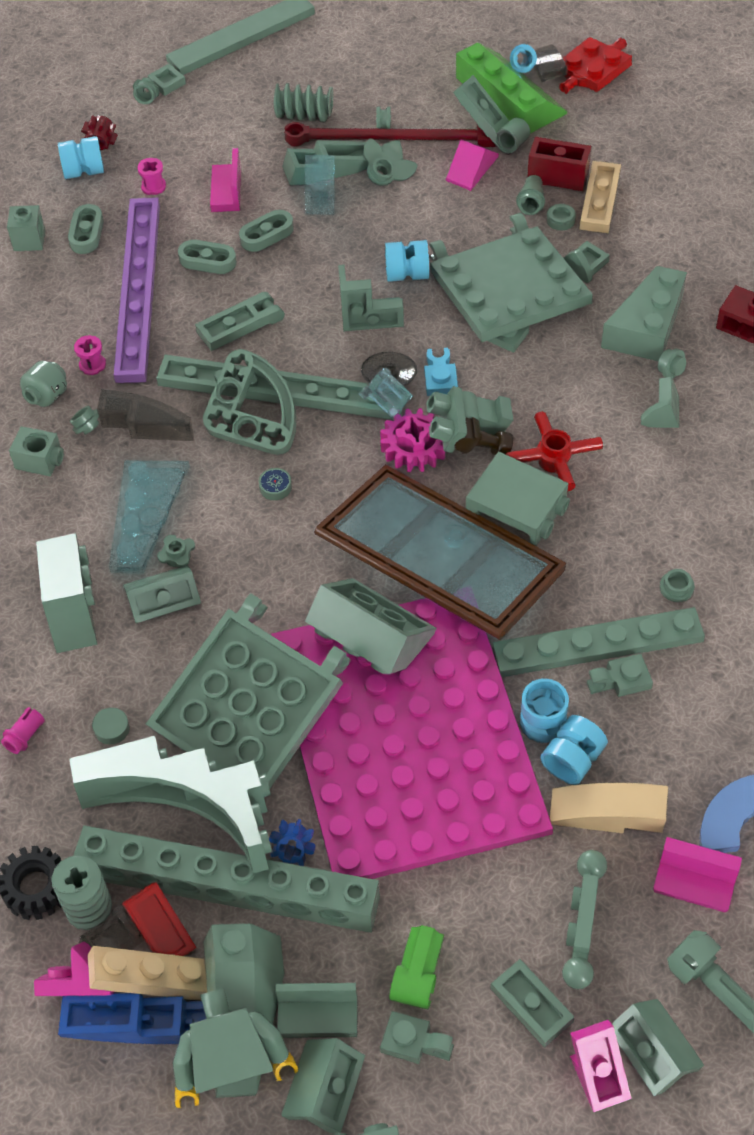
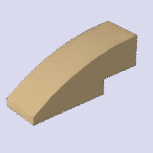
M592 783L553 788L550 821L552 825L624 833L625 828L662 833L666 822L668 786L642 783Z

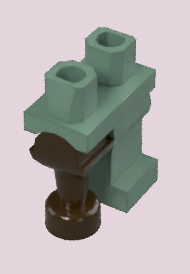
M453 386L447 394L433 392L427 400V412L440 416H435L430 423V438L442 440L443 451L453 453L456 449L462 452V454H467L477 446L490 448L494 456L498 451L505 455L507 452H511L513 436L511 433L505 432L514 421L510 398L498 396L493 401L476 397L472 392L462 391V388Z

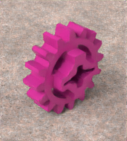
M421 408L418 409L416 414H412L410 409H406L405 416L394 413V422L386 420L385 429L380 431L381 452L385 453L386 461L389 462L395 459V468L397 469L402 465H407V472H411L414 466H418L419 470L424 472L426 464L435 468L437 466V459L444 460L445 451H443L442 440L430 438L429 433L430 423L435 418V414L423 415Z

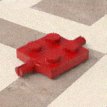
M589 37L555 63V71L567 78L564 82L560 83V91L567 94L575 86L587 87L595 92L600 91L632 65V56L621 51L627 47L626 40L620 37L613 44L607 45Z

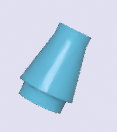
M527 44L516 46L510 54L511 66L520 73L532 70L537 61L535 50ZM519 53H521L524 57L522 63L520 64L517 62V55Z

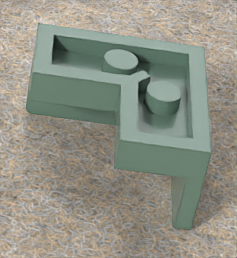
M338 265L343 331L404 327L402 298L372 299L371 279L346 281L345 265Z

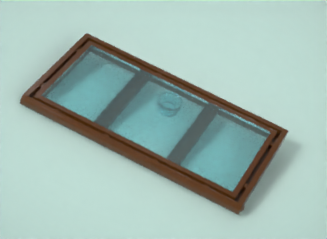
M386 464L317 525L314 531L315 535L498 640H501L563 574L566 568V562L478 514L467 510L465 507Z

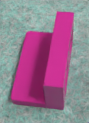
M232 148V164L212 165L211 212L240 211L241 166L238 148Z
M666 837L653 890L662 895L721 912H727L742 858Z

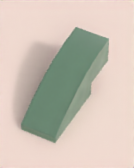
M317 140L314 149L287 148L282 167L289 185H308L366 170L368 163L363 156V148L366 142Z

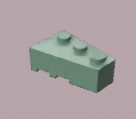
M76 533L36 541L41 599L56 653L98 645L91 606L95 605V600L91 587L92 578L88 566L90 563L86 545L79 546Z

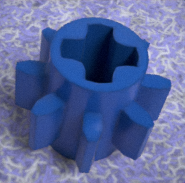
M283 819L279 825L280 833L272 831L269 837L271 843L277 844L272 848L270 856H278L284 863L297 862L300 866H304L306 859L304 853L313 855L316 847L314 843L308 842L313 837L314 829L306 830L301 825V819H298L296 823L287 824ZM289 840L296 841V846L289 845Z

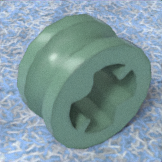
M380 106L376 107L377 128L391 129V106H387L384 110Z

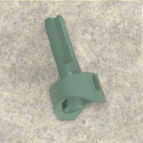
M693 930L668 957L670 971L684 985L692 978L696 980L700 977L702 982L754 1033V1000L718 964L714 963L717 958L715 954L721 949V946L706 932Z

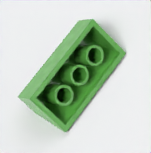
M477 42L456 53V79L463 84L474 75L509 121L513 118L523 119L529 125L530 133L567 114L566 109L523 73L514 70L510 62L498 52Z

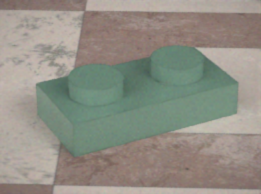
M521 959L491 983V990L544 1048L574 1022L575 1017Z

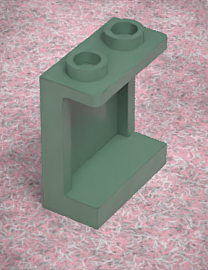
M498 451L466 496V509L479 516L484 513L529 534L530 543L537 546L541 538L548 539L554 528L555 522L553 520L557 515L563 516L569 506L570 498L567 497L568 483Z

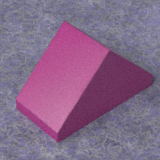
M461 139L446 181L471 191L499 157V153Z

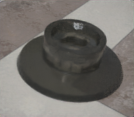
M381 352L370 356L363 362L361 373L364 379L372 386L381 389L404 388L415 378L417 365L410 357L404 354Z

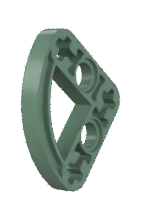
M238 349L232 351L225 360L204 412L203 423L208 433L216 438L270 454L281 455L288 452L292 447L296 432V410L288 385L278 370L259 355L247 350ZM242 360H245L247 367L240 368L238 373L240 381L235 379L237 369L234 364H240ZM255 373L263 377L277 393L281 404V424L240 411ZM232 386L238 389L237 396L232 400H225L221 397V393L226 387ZM222 416L227 424L233 425L232 433H230L231 430L229 426L226 424L219 423L217 427H215L212 422V419L218 420V418ZM250 423L256 426L254 435L248 438L240 436L239 430L241 426ZM263 428H265L267 436L276 438L278 433L281 434L284 442L278 441L276 446L273 445L270 438L262 436Z

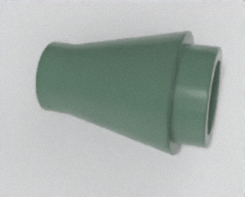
M536 175L527 177L524 186L516 198L517 206L526 215L537 214L545 205L542 179Z

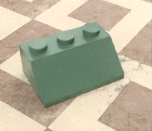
M353 578L322 584L305 620L306 623L315 628L314 631L319 636L326 639H334L343 645L344 651L353 656H362L371 662L373 669L383 674H392L406 669L437 629Z

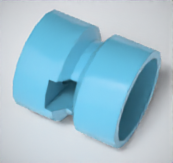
M97 136L82 138L79 144H76L74 140L58 142L59 156L65 179L81 177L82 172H86L88 175L104 173Z
M427 240L410 241L408 246H404L402 242L385 243L387 282L404 281L406 276H410L412 280L429 279Z
M542 678L532 681L525 687L522 693L520 726L523 733L529 739L542 743L551 742L552 739L557 738L559 729L566 721L569 696L566 689L559 682Z
M571 715L559 729L557 738L552 739L545 748L540 759L544 767L552 775L568 784L577 785L581 783L590 770L591 762L596 761L605 749L608 740L604 732L595 723L582 716Z

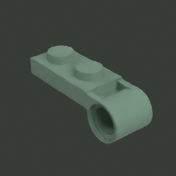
M474 75L453 92L460 104L465 107L476 121L478 127L491 138L500 151L507 154L513 153L529 138L530 127L526 121L521 118H513L509 121Z

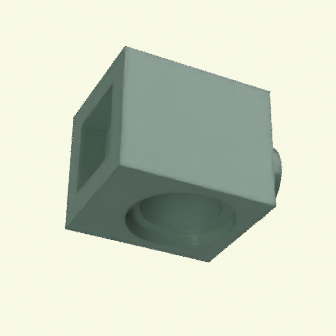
M39 205L10 206L7 230L13 250H43L45 226Z
M23 426L20 427L9 449L15 469L46 476L52 475L55 466H60L64 457V450L60 446L57 433Z

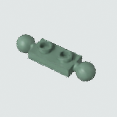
M596 850L583 852L577 861V869L583 880L581 887L574 886L571 910L578 911L577 923L569 922L566 946H572L573 952L572 958L564 964L562 970L565 983L573 989L586 988L591 984L594 977V970L588 961L598 880L607 871L605 856Z

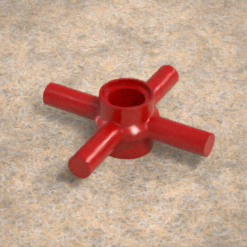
M538 412L534 416L542 436L536 448L507 452L506 455L523 463L538 460L542 469L552 473L556 472L559 479L568 483V491H571L576 485L567 462L571 459L572 454L603 449L602 438L595 437L571 441L570 436L566 432L552 429L546 412Z

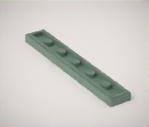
M284 0L166 54L167 63L184 75L314 15L315 7L308 0Z

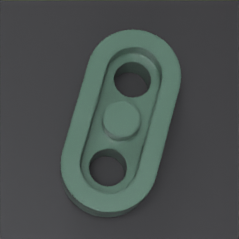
M85 204L79 206L73 212L68 240L70 248L75 253H91L99 245L104 220L102 211L98 206Z
M273 210L247 223L239 231L241 246L247 251L257 252L288 237L294 229L292 215L285 210Z
M188 240L183 242L178 248L179 262L187 269L225 274L232 271L237 263L235 250L229 245L201 240Z

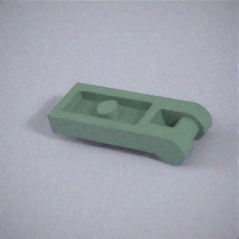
M261 292L196 323L195 327L197 334L210 351H213L269 323L273 325L283 320L285 313L280 306L274 305V299L268 292Z

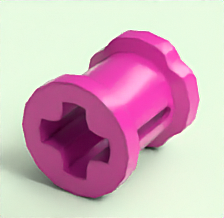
M146 158L140 161L137 168L138 174L143 180L142 191L147 195L162 193L166 189V181L162 178V162L157 158Z
M92 335L79 338L74 344V351L80 357L79 369L86 375H96L103 371L106 367V359L101 355L102 343L100 339Z

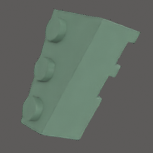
M656 266L604 323L601 348L659 361L660 356L666 349L679 310L687 272Z

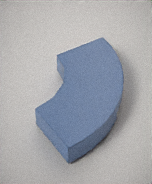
M754 775L746 776L730 783L712 799L701 824L700 846L723 853L739 850L740 830L754 816Z

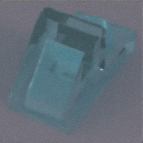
M305 155V214L334 215L336 197L335 155Z

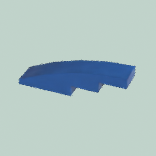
M134 993L62 996L58 1035L64 1038L103 1042L178 1044L181 1035L190 1030V1024L204 1020L206 1016L202 1001L186 1002L183 996L144 998L141 994Z

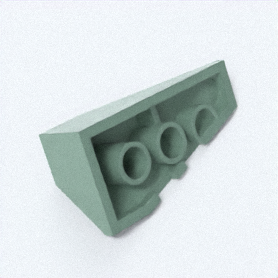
M251 923L211 925L203 941L207 992L224 988L230 1012L246 1007L248 1012H259L273 1024L278 1004L276 984H282L284 978L281 936ZM261 1075L215 1088L216 1098L256 1096Z

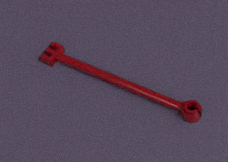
M291 122L284 128L285 141L294 147L300 146L304 142H310V140H369L370 138L373 140L458 141L462 139L465 141H477V145L484 148L496 147L491 138L478 125L477 129L310 128V126H305L300 122Z

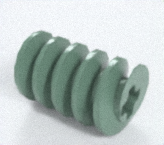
M277 83L273 102L276 117L282 119L286 113L287 118L293 120L297 114L298 119L303 121L308 115L309 121L314 122L318 116L320 122H326L332 114L333 87H329L327 95H325L322 86H318L316 94H314L311 85H307L305 93H302L300 84H297L294 92H291L289 83L285 84L283 91H280L279 84Z
M77 855L62 860L54 869L51 879L54 892L68 921L77 929L90 930L97 928L106 921L112 909L111 895L101 870L96 862L89 857Z

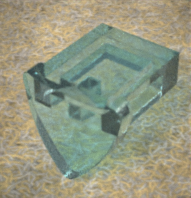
M387 368L382 369L358 392L364 400L370 396L391 418L413 397Z

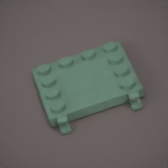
M522 213L509 216L514 224V227L510 228L513 235L451 256L448 255L442 240L429 243L434 254L430 255L433 261L430 263L431 273L481 342L592 304L593 294L538 226L528 228Z
M249 594L237 613L228 608L149 718L146 725L186 753L204 748L207 762L215 760L217 771L254 761L258 775L265 773L269 788H271L343 685L341 679L336 676L346 669L351 659L346 656V652L334 646L329 651L322 665L319 666L257 627L253 623L264 615L268 607L262 604L263 601L253 594Z

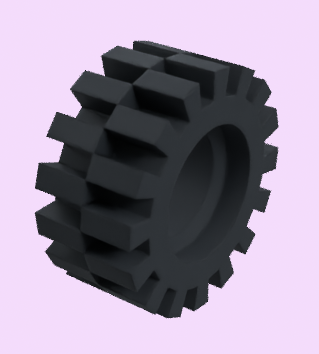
M32 846V853H28L24 847L19 849L20 857L16 858L13 853L7 857L11 863L10 865L5 863L1 865L0 870L3 875H0V895L7 908H10L11 912L17 917L21 914L23 919L30 920V916L34 915L36 920L43 919L42 913L46 911L49 916L54 914L53 907L55 905L60 908L62 907L52 887L51 879L54 869L61 862V858L56 852L52 854L51 849L44 847L41 852L39 846ZM38 871L48 876L47 886L42 891L27 895L20 890L23 878L29 873Z

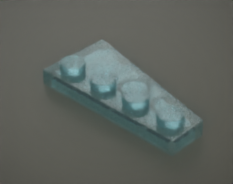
M125 460L109 562L110 573L144 574L159 540L160 531L169 517L170 508L180 492L184 476H187L190 469L189 461Z

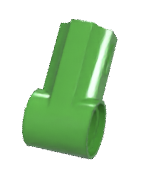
M423 925L411 928L402 963L397 965L393 976L389 1000L426 1010L429 1009L431 1004L429 997L430 993L433 994L435 988V970L444 941V934L437 932L434 928Z

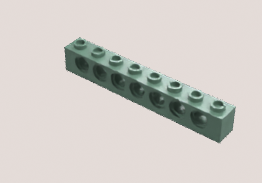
M83 825L73 855L89 857L96 862L101 870L104 881L108 883L144 889L151 883L157 882L165 894L370 933L373 931L380 900L379 880L267 860L269 870L253 874L246 855Z

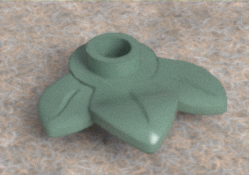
M370 138L363 148V156L368 163V177L377 185H388L393 180L405 181L417 169V163L403 160L402 146L399 140L380 146L375 140Z

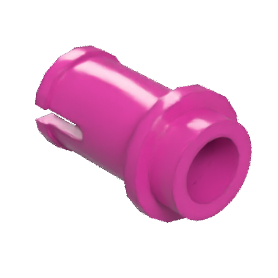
M27 707L12 728L6 729L3 732L2 745L14 754L25 751L28 747L27 742L45 722L44 717L37 710Z

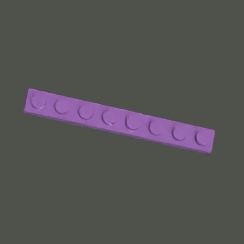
M135 198L129 200L114 365L115 383L147 381L160 212L159 198Z

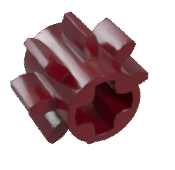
M91 116L90 121H85L81 130L85 134L84 138L98 137L100 151L108 149L109 144L114 145L118 136L114 132L116 125L105 116Z

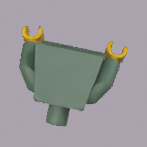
M224 988L200 995L206 1019L190 1024V1030L183 1033L180 1037L173 1059L175 1106L181 1108V1098L183 1096L193 1097L195 1106H198L199 1093L271 1071H273L276 1079L281 1081L282 1078L279 1074L281 1068L287 1065L292 1066L294 1072L297 1073L298 1066L292 1054L288 1052L280 1031L261 1013L248 1012L246 1007L230 1012Z

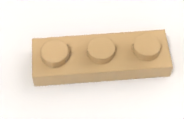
M592 162L579 230L609 233L621 164Z
M92 946L88 953L90 989L162 997L183 996L184 999L202 1001L200 995L207 993L205 963L202 958Z

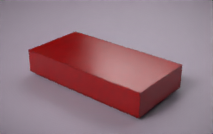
M157 882L151 883L122 903L152 953L186 956L197 948Z

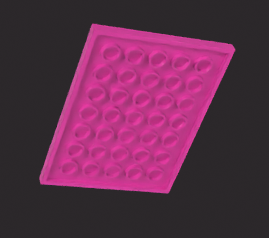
M471 588L459 590L454 595L478 609ZM427 598L398 604L400 607L436 627L435 634L406 669L392 674L380 673L373 669L371 662L362 656L357 657L347 653L346 656L351 661L346 669L336 676L341 679L343 685L300 745L331 871L375 879L552 835L553 827L486 632ZM311 625L271 634L319 666L322 665L329 651L334 646L343 650L342 644L334 639H326L319 636Z

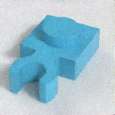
M448 347L444 348V355L437 358L432 355V349H428V365L424 366L427 396H431L433 392L447 394L453 386L458 387L455 364H449L450 350Z

